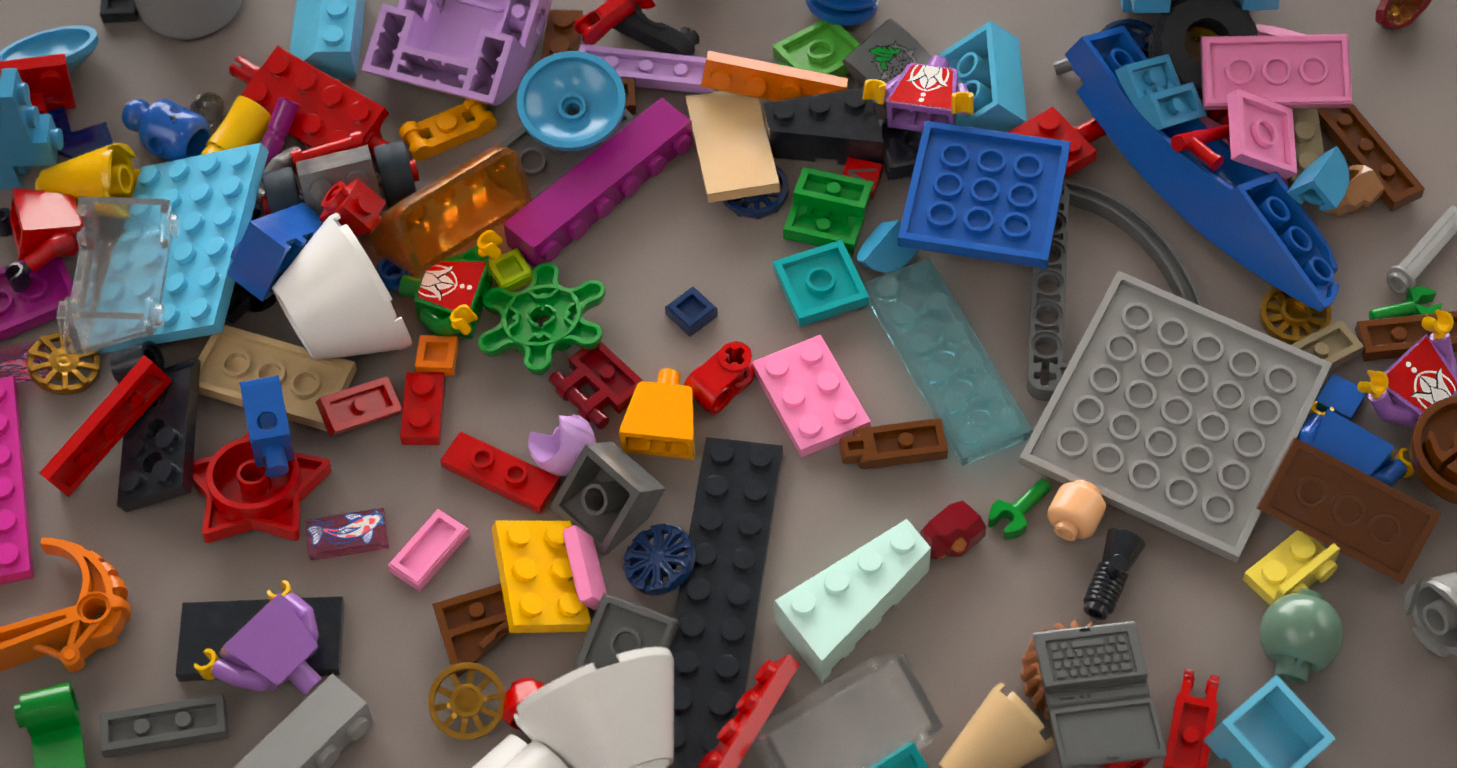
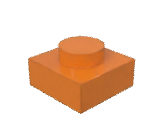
M420 335L415 361L416 372H444L445 376H454L459 348L457 336Z

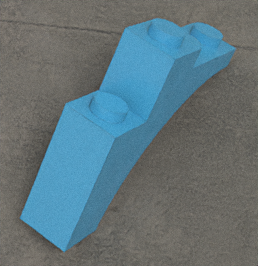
M2 68L0 77V190L22 189L24 174L29 173L30 166L56 165L58 150L63 149V133L60 128H56L51 114H39L37 106H32L29 86L27 83L22 82L17 68Z

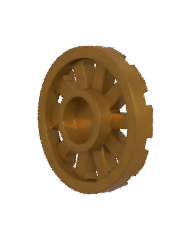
M1273 287L1266 293L1260 306L1259 320L1263 329L1269 333V336L1289 345L1317 332L1312 327L1321 330L1329 326L1332 321L1331 305L1319 312L1293 297L1287 299L1283 294L1285 292L1276 287ZM1270 300H1275L1278 304L1272 303ZM1267 312L1273 313L1275 315L1269 316L1267 315ZM1276 324H1281L1278 328L1273 326ZM1289 328H1291V335L1285 334ZM1300 330L1305 334V336H1300Z

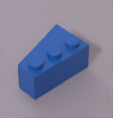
M303 202L250 221L241 242L231 253L230 258L233 262L227 275L263 302L274 294L272 290L273 285L323 224L319 220L321 215Z

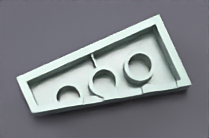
M906 519L775 600L776 625L821 683L831 674V669L855 649V644L869 630L872 631L882 621V616L892 605H897L929 571L931 547Z

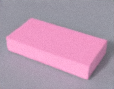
M437 509L388 564L389 572L420 592L469 537V529Z
M574 525L563 530V537L578 600L596 611L603 593L607 594L594 539L593 536Z

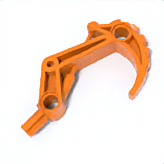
M42 537L40 544L45 554L66 558L81 569L83 581L79 599L74 606L1 626L0 672L47 654L60 659L68 672L74 673L84 668L85 659L96 650L117 643L119 641L117 636L123 631L125 624L131 617V605L126 601L129 595L125 582L119 577L117 570L110 563L106 562L103 557L91 550L88 551L79 544L62 539ZM104 613L102 617L92 620L96 615Z

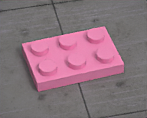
M821 334L752 361L756 378L801 458L839 443L842 437L853 436V431L858 428L871 427L870 419Z

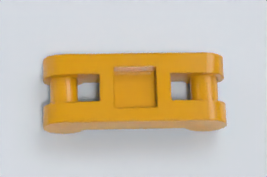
M465 99L463 104L420 122L409 121L404 123L399 129V134L405 143L410 144L409 151L416 161H422L491 132L497 126V120L492 112L486 110L487 104ZM475 118L473 121L466 123L467 120Z

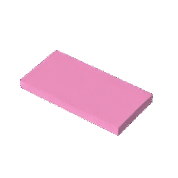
M1348 34L1202 37L1200 40L1204 110H1228L1227 95L1236 89L1291 109L1350 108L1352 105Z

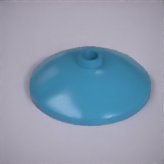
M65 26L49 29L8 45L0 51V61L65 53L70 73L80 67L94 52L99 38L96 30L88 26Z
M565 51L543 58L528 70L519 85L516 102L518 115L523 127L537 142L555 150L578 151L591 148L603 142L616 130L624 115L626 96L619 74L605 60L586 52ZM570 110L579 111L577 115L571 116L567 114Z

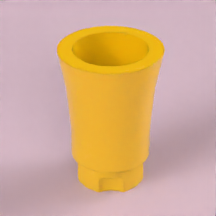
M238 96L225 119L206 142V147L201 155L260 143L268 130L271 115L255 101L244 96Z

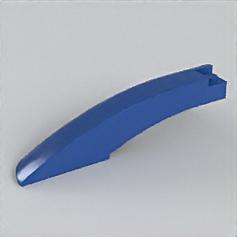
M1124 26L1082 36L1064 54L1071 63L1073 71L1084 81V84L1076 92L1094 118L1145 181L1189 224L1245 268L1315 310L1321 312L1335 300L1339 291V285L1334 282V273L1338 270V266L1333 252L1301 204L1296 202L1287 193L1289 188L1277 171L1268 174L1265 171L1231 160L1230 146L1223 140L1205 144L1217 155H1221L1224 158L1222 165L1217 170L1212 171L1205 162L1190 150L1176 152L1171 147V138L1175 135L1208 129L1199 119L1158 131L1135 108L1121 86L1115 70L1127 64L1146 60L1147 57Z

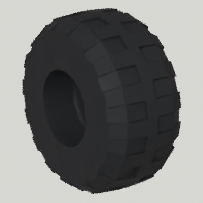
M1174 0L1171 2L1170 12L1160 13L1152 27L1148 47L1149 59L1169 54L1181 85L1193 82L1201 100H1203L1201 63L1194 61L1187 54L1184 47L1185 33L1194 27H1205L1212 30L1217 36H1258L1256 24L1252 20L1249 11H1244L1241 4L1236 0Z

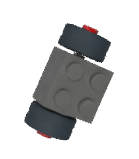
M395 141L374 147V155L379 173L374 171L368 145L296 162V167L302 188L301 191L298 189L292 167L265 172L262 174L266 195L261 196L265 216L303 202L321 215L324 210L321 202L326 193L339 181H343L347 185L356 179L362 181L380 197L379 188L383 187L389 210L418 203L414 182L420 181L415 159L409 161L403 141ZM383 207L379 214L382 219L376 229L388 227Z

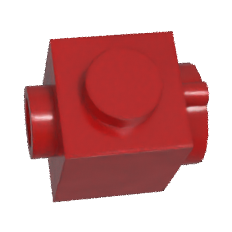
M359 179L347 185L343 181H339L324 196L321 202L324 210L319 220L324 223L328 216L338 213L341 217L338 220L341 226L347 224L355 237L364 233L368 235L380 224L382 218L379 214L386 201Z

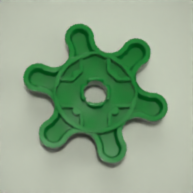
M543 263L534 268L532 283L523 291L510 292L501 287L489 289L482 297L483 305L491 313L501 316L502 319L497 327L480 335L477 342L479 349L489 357H495L508 350L516 349L517 352L525 354L524 365L532 374L543 375L550 370L552 355L556 350L564 351L572 347V345L586 350L597 348L602 340V329L598 324L586 321L583 315L586 311L603 302L606 292L604 284L597 280H589L575 288L562 287L558 283L560 275L558 267L552 263ZM542 316H550L551 318L543 323V327H540L539 323H535Z

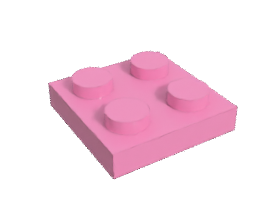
M1239 89L1227 95L1231 160L1270 174L1277 171L1279 176L1285 179L1296 175L1297 163L1293 109Z

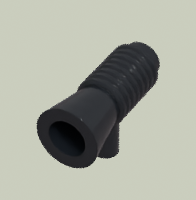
M1111 528L1108 530L1102 562L1098 564L1083 599L1085 603L1084 612L1088 616L1098 620H1105L1108 614L1114 612L1128 578V571L1145 548V542L1135 533L1122 528Z

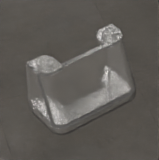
M79 196L76 212L77 216H82L84 227L81 228V232H77L79 254L71 298L65 297V301H59L56 316L67 354H88L155 335L158 327H164L165 306L162 304L168 260L172 237H178L179 216L172 213L170 199Z

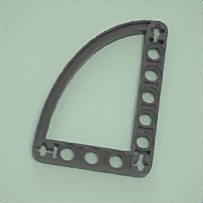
M1064 180L1056 223L1061 228L1054 232L1051 251L1057 253L1060 258L1055 262H1048L1047 269L1032 267L1026 386L1027 391L1032 397L1042 401L1050 400L1069 364L1063 363L1069 205L1105 218L1126 232L1155 262L1169 283L1174 295L1204 307L1196 286L1183 262L1169 242L1147 219L1115 196L1095 187ZM1044 281H1050L1055 283L1059 289L1053 293H1046L1040 290L1038 285ZM1042 312H1050L1057 317V320L1052 324H1045L1037 319V315ZM1041 343H1048L1054 346L1056 352L1045 356L1038 353L1035 347ZM1041 368H1049V384L1046 386L1041 385Z

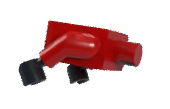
M13 188L11 208L0 209V236L7 237L13 234L18 259L25 261L23 264L18 262L11 263L5 269V276L15 292H22L30 286L31 278L28 273L32 270L37 272L55 258L73 256L78 253L80 236H99V215L79 214L75 197L70 194Z

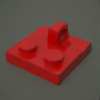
M65 53L0 61V77L2 68H17L22 82L27 83L29 86L30 101L32 106H37L39 114L76 108Z

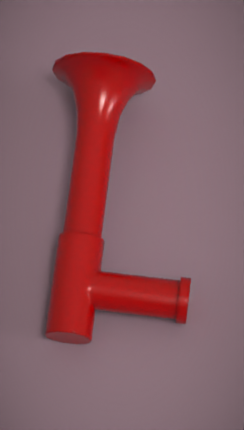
M1228 113L1220 126L1173 136L1171 138L1172 149L1176 152L1190 150L1205 162L1212 171L1217 170L1222 165L1224 158L1221 155H1217L1205 144L1226 139L1230 143Z

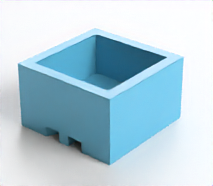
M1276 675L1221 722L1203 741L1220 759H1226L1232 765L1231 768H1304L1336 738Z

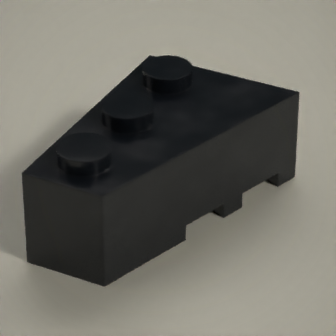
M864 87L763 103V119L773 158L815 162L816 158L838 160L839 165H845L847 158L852 157L883 164L884 141L873 100L862 99Z

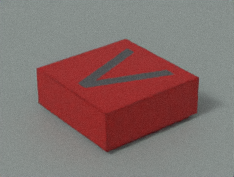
M848 157L842 175L874 182L870 198L874 200L883 173V164Z

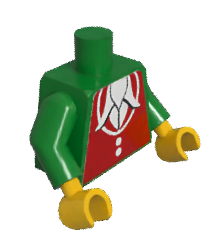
M487 230L480 235L477 245L467 251L444 258L428 260L422 278L409 275L402 276L399 284V295L414 299L417 318L434 335L450 336L457 334L473 339L484 308L482 297L491 288L493 283L489 261L486 260L489 257L491 259H498L500 257L501 249L496 245L502 243L503 239L493 230Z

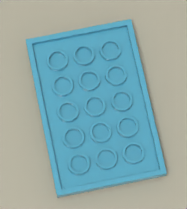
M261 143L140 168L141 172L129 206L131 212L125 220L89 347L92 349L97 348L98 354L118 351L145 341L160 344L222 333L235 281L227 275L233 262L230 256L234 248L241 242L251 221L269 152Z

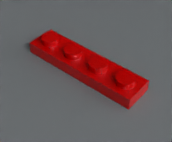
M143 356L39 474L67 497H70L172 380L150 359Z
M790 654L775 662L768 660L760 667L754 676V679L758 682L753 689L747 691L736 705V709L739 710L735 719H731L717 735L720 743L715 750L710 751L702 759L698 768H737L800 666V663Z

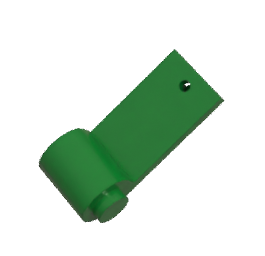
M65 682L20 694V703L14 704V714L18 727H26L31 737L34 768H87L79 705L72 683Z

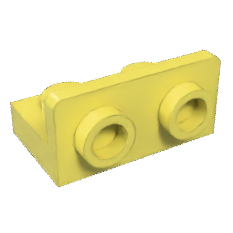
M1297 530L1244 573L1243 581L1271 605L1282 596L1298 593L1299 589H1309L1308 587L1317 580L1323 583L1329 579L1338 568L1335 562L1340 548L1333 543L1325 549L1313 537Z

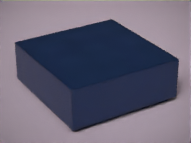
M692 286L665 306V314L691 337L718 316V308Z

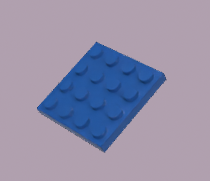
M925 121L898 234V246L1047 269L1071 142Z

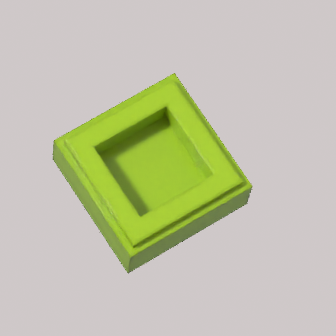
M518 248L500 255L498 259L489 261L492 281L496 287L513 292L532 283L533 271Z

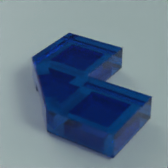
M64 106L47 111V114H51L56 128H60L63 133V149L58 150L57 154L72 159L113 144L107 122L72 132Z

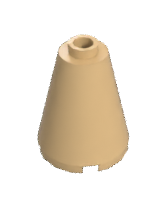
M998 683L990 691L938 766L939 768H1021L1050 752L1056 744L1052 736L1046 741L1042 738L1039 732L1045 726L1032 710L1013 691L1005 696V685Z

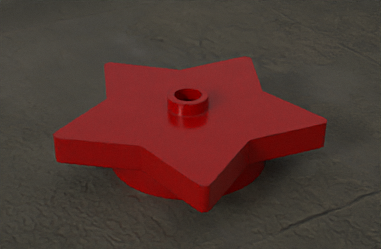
M249 431L243 438L223 446L214 456L193 460L192 485L207 500L202 527L204 542H215L250 530H257L298 541L300 539L301 501L332 472L330 460L294 452L295 459L287 462L289 471L285 475L268 477L265 475L264 466L258 467L255 465Z

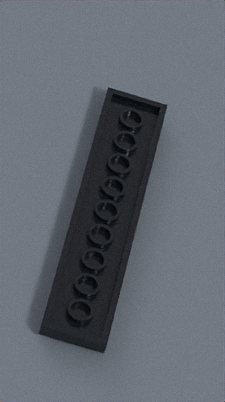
M706 437L689 537L692 539L696 549V560L692 572L680 585L674 617L680 624L669 648L674 659V761L668 768H698L702 759L710 751L715 750L720 743V740L717 739L718 733L727 722L735 719L739 712L736 709V705L746 693L782 463L783 445Z

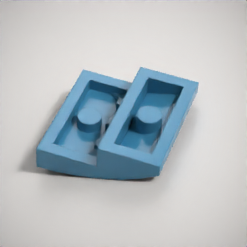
M1169 54L1127 64L1115 70L1119 82L1132 104L1148 123L1158 131L1206 116L1194 83L1190 82L1181 85Z

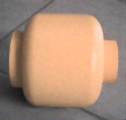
M1076 480L1065 483L1058 489L1048 508L1047 517L1054 527V532L1062 539L1067 541L1088 539L1094 535L1105 514L1106 503L1101 491L1095 485L1087 481Z

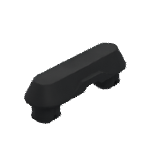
M636 5L633 6L636 11L613 28L660 53L693 56L695 45L700 41L695 30L690 31V28L683 27L681 31H678L662 22H654L648 19L642 13V9Z

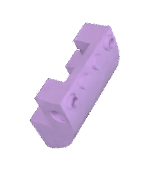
M400 0L398 7L382 3L362 71L497 106L511 96L526 74L540 42L553 0Z

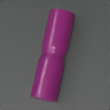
M281 96L278 98L268 123V130L261 141V144L269 151L264 169L273 157L280 154L284 145V138L290 130L299 107L298 103Z

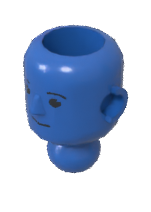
M134 99L127 103L122 112L124 126L130 131L139 132V140L144 149L167 162L201 155L206 147V142L210 139V126L203 116L168 99L158 100L152 105L145 100Z

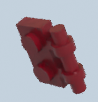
M602 341L597 348L592 350L582 348L568 358L569 367L573 372L567 377L560 370L554 371L549 377V382L556 387V394L564 401H570L578 408L579 416L583 417L588 423L592 422L599 429L604 428L610 421V418L602 409L610 405L618 414L629 406L637 384L643 381ZM586 383L596 392L589 398L580 390Z

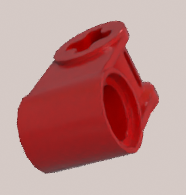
M728 342L703 365L694 369L685 380L684 385L692 388L693 399L710 414L715 415L721 412L734 397L752 383L754 369L751 364V349L742 342Z

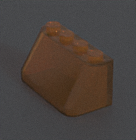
M494 145L379 215L381 217L380 224L370 233L376 253L418 276L477 240L483 232L493 230L509 220L532 201L519 155L504 145Z

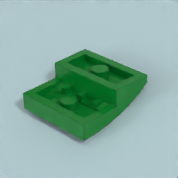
M803 167L793 192V204L783 228V239L818 247L842 240L848 253L854 254L868 210L874 182Z

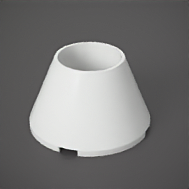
M338 213L328 216L272 287L281 308L311 358L316 361L402 350L410 347L412 341L402 317L397 318L390 302L393 299L363 247L347 224L341 226L338 221L341 217Z
M648 647L617 654L619 663L597 670L593 663L576 669L548 683L524 699L516 707L519 716L518 714L513 715L516 724L532 741H539L553 751L568 768H668L674 761L673 656L667 648Z

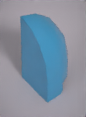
M1338 146L1313 161L1294 181L1287 193L1296 202L1302 204L1306 200L1312 204L1321 205L1319 210L1322 211L1337 208L1349 186V170L1345 157Z
M899 220L880 223L860 247L857 259L868 269L888 273L901 269L914 257L919 249L899 247L898 234L901 222Z

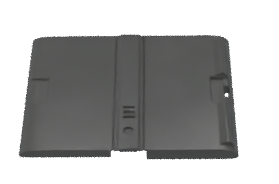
M1134 620L1033 633L1035 652L1061 768H1075L1167 756L1154 700L1151 698L1147 683L1148 673Z

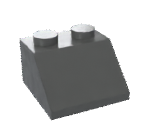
M614 442L586 444L550 508L564 521H571L572 526L576 525L593 536L596 549L602 555H607L648 520L666 488Z

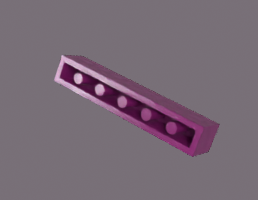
M660 98L503 224L507 246L512 250L518 248L524 259L534 268L554 260L569 243L580 239L590 226L600 218L607 217L614 207L626 197L633 196L644 182L652 176L660 174L665 166L676 156L683 155L688 151L693 143L692 121L663 98Z

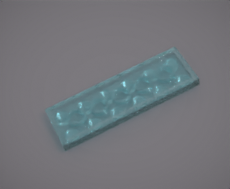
M930 258L863 283L869 295V304L932 414L935 418L942 419L945 436L962 466L1030 438L1033 429Z

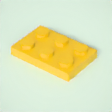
M495 520L491 530L510 633L588 631L591 625L588 606L578 600L563 537V530L572 527L571 521Z

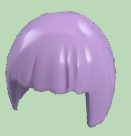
M572 414V416L559 415L560 424L559 427L554 429L553 435L530 432L528 448L531 457L540 468L557 476H568L584 446L596 443L594 432L588 421L575 414Z

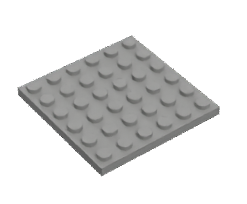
M1118 270L1020 455L1019 464L1063 484L1076 480L1092 483L1101 491L1105 503L1237 563L1262 512L1256 506L1293 437H1298L1330 371L1332 363Z

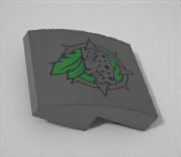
M888 19L846 56L842 63L862 88L868 79L888 83L897 75H901L910 63L927 65L931 56L903 27L894 20Z

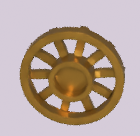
M59 330L58 333L41 336L29 349L27 370L33 382L49 393L58 395L76 394L86 390L97 379L100 370L97 348L92 349L89 347L90 341L86 339V336H79ZM60 341V348L56 349L52 343ZM66 341L74 343L70 349L66 348ZM46 346L51 354L39 350ZM80 346L86 349V351L76 353ZM92 356L94 364L79 360ZM34 357L48 360V362L33 364ZM79 368L92 370V372L85 378L79 371ZM48 369L49 373L44 379L37 373V371ZM73 377L80 381L78 384L68 386V380ZM53 378L62 380V386L54 385L50 382Z
M472 662L454 664L443 670L433 681L428 695L429 713L435 725L447 736L458 740L479 739L494 730L501 721L505 691L499 678L487 667ZM468 670L467 683L461 685L454 672ZM474 671L487 676L477 687L473 685ZM448 676L455 686L453 692L440 686ZM492 681L498 693L482 695L481 692ZM436 692L449 697L450 702L435 705ZM499 699L497 712L483 706L484 702ZM452 708L453 713L442 723L437 716V711ZM480 712L494 718L486 727H484L478 716ZM458 716L462 718L460 733L448 728ZM468 718L474 720L479 731L466 733Z

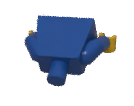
M1318 401L1314 402L1298 434L1299 440L1390 487L1400 479L1413 475L1415 471L1411 462L1403 458L1408 449L1401 448L1395 459L1392 460L1395 456L1394 445L1333 412V407H1330L1326 412H1319L1316 410Z

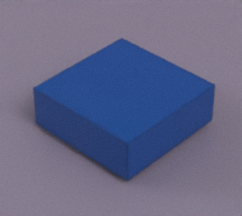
M1332 373L1316 399L1318 401L1317 410L1326 412L1330 407H1333V412L1351 421L1364 401L1366 393L1358 391L1356 384Z

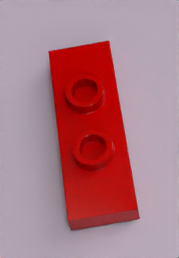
M461 431L440 459L442 468L539 514L543 512L561 485L559 477Z

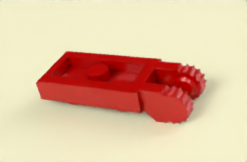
M1184 670L1180 693H1177L1166 746L1167 756L1164 757L1162 768H1207L1210 747L1203 740L1214 730L1219 703L1216 702L1220 676L1210 674L1205 687L1206 696L1205 699L1190 696L1195 680L1194 671Z

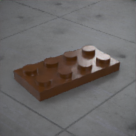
M1293 437L1256 506L1257 509L1328 546L1335 543L1343 554L1401 584L1406 580L1441 515V512Z

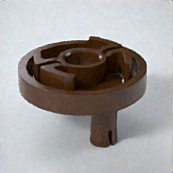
M1457 396L1444 398L1429 406L1419 417L1409 443L1411 464L1418 478L1434 494L1453 504H1457Z

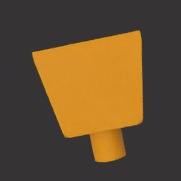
M670 368L661 369L658 373L657 383L642 381L637 384L619 430L621 449L624 452L694 460L693 392L691 387L680 385L681 374L677 370Z

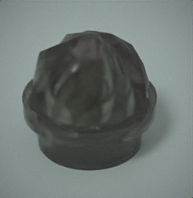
M203 92L201 95L194 96L193 102L190 104V110L203 116L210 127L219 125L225 118V103L216 93Z

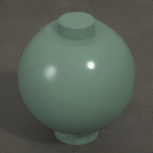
M1299 589L1298 593L1282 596L1267 608L1262 617L1259 630L1261 646L1266 656L1276 664L1274 676L1277 675L1282 680L1306 684L1310 673L1319 672L1328 667L1341 650L1344 639L1342 621L1334 607L1323 600L1324 595L1320 592L1310 589Z

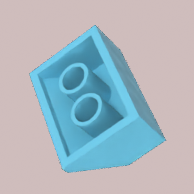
M296 0L289 53L334 79H357L366 0Z
M989 21L938 54L949 62V68H954L958 71V82L965 84L969 92L974 94V114L962 115L957 113L956 125L1007 132L1027 121L1020 43L1017 37L993 21Z

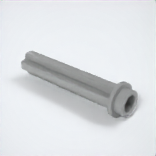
M1450 206L1398 266H1392L1388 270L1386 282L1393 291L1404 293L1409 288L1414 287L1416 284L1415 279L1457 233L1456 206Z

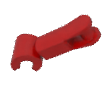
M607 0L597 9L576 20L574 30L578 34L583 35L582 41L585 45H594L612 28L636 11L633 7L634 5L641 9H651L656 4L653 0Z

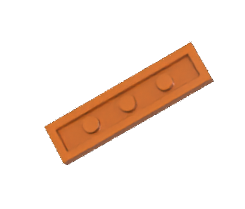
M708 51L701 87L778 101L843 91L847 89L848 78Z

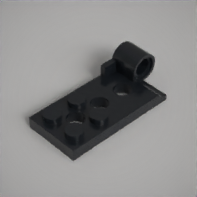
M145 341L115 351L110 358L111 371L118 384L143 356L150 359L172 380L167 388L123 436L117 506L125 512L189 494L192 488L201 361L194 358L165 368L163 355L159 347L152 341ZM167 394L165 400L157 406L159 400ZM159 460H161V461L154 467L153 472H152L153 466H154Z

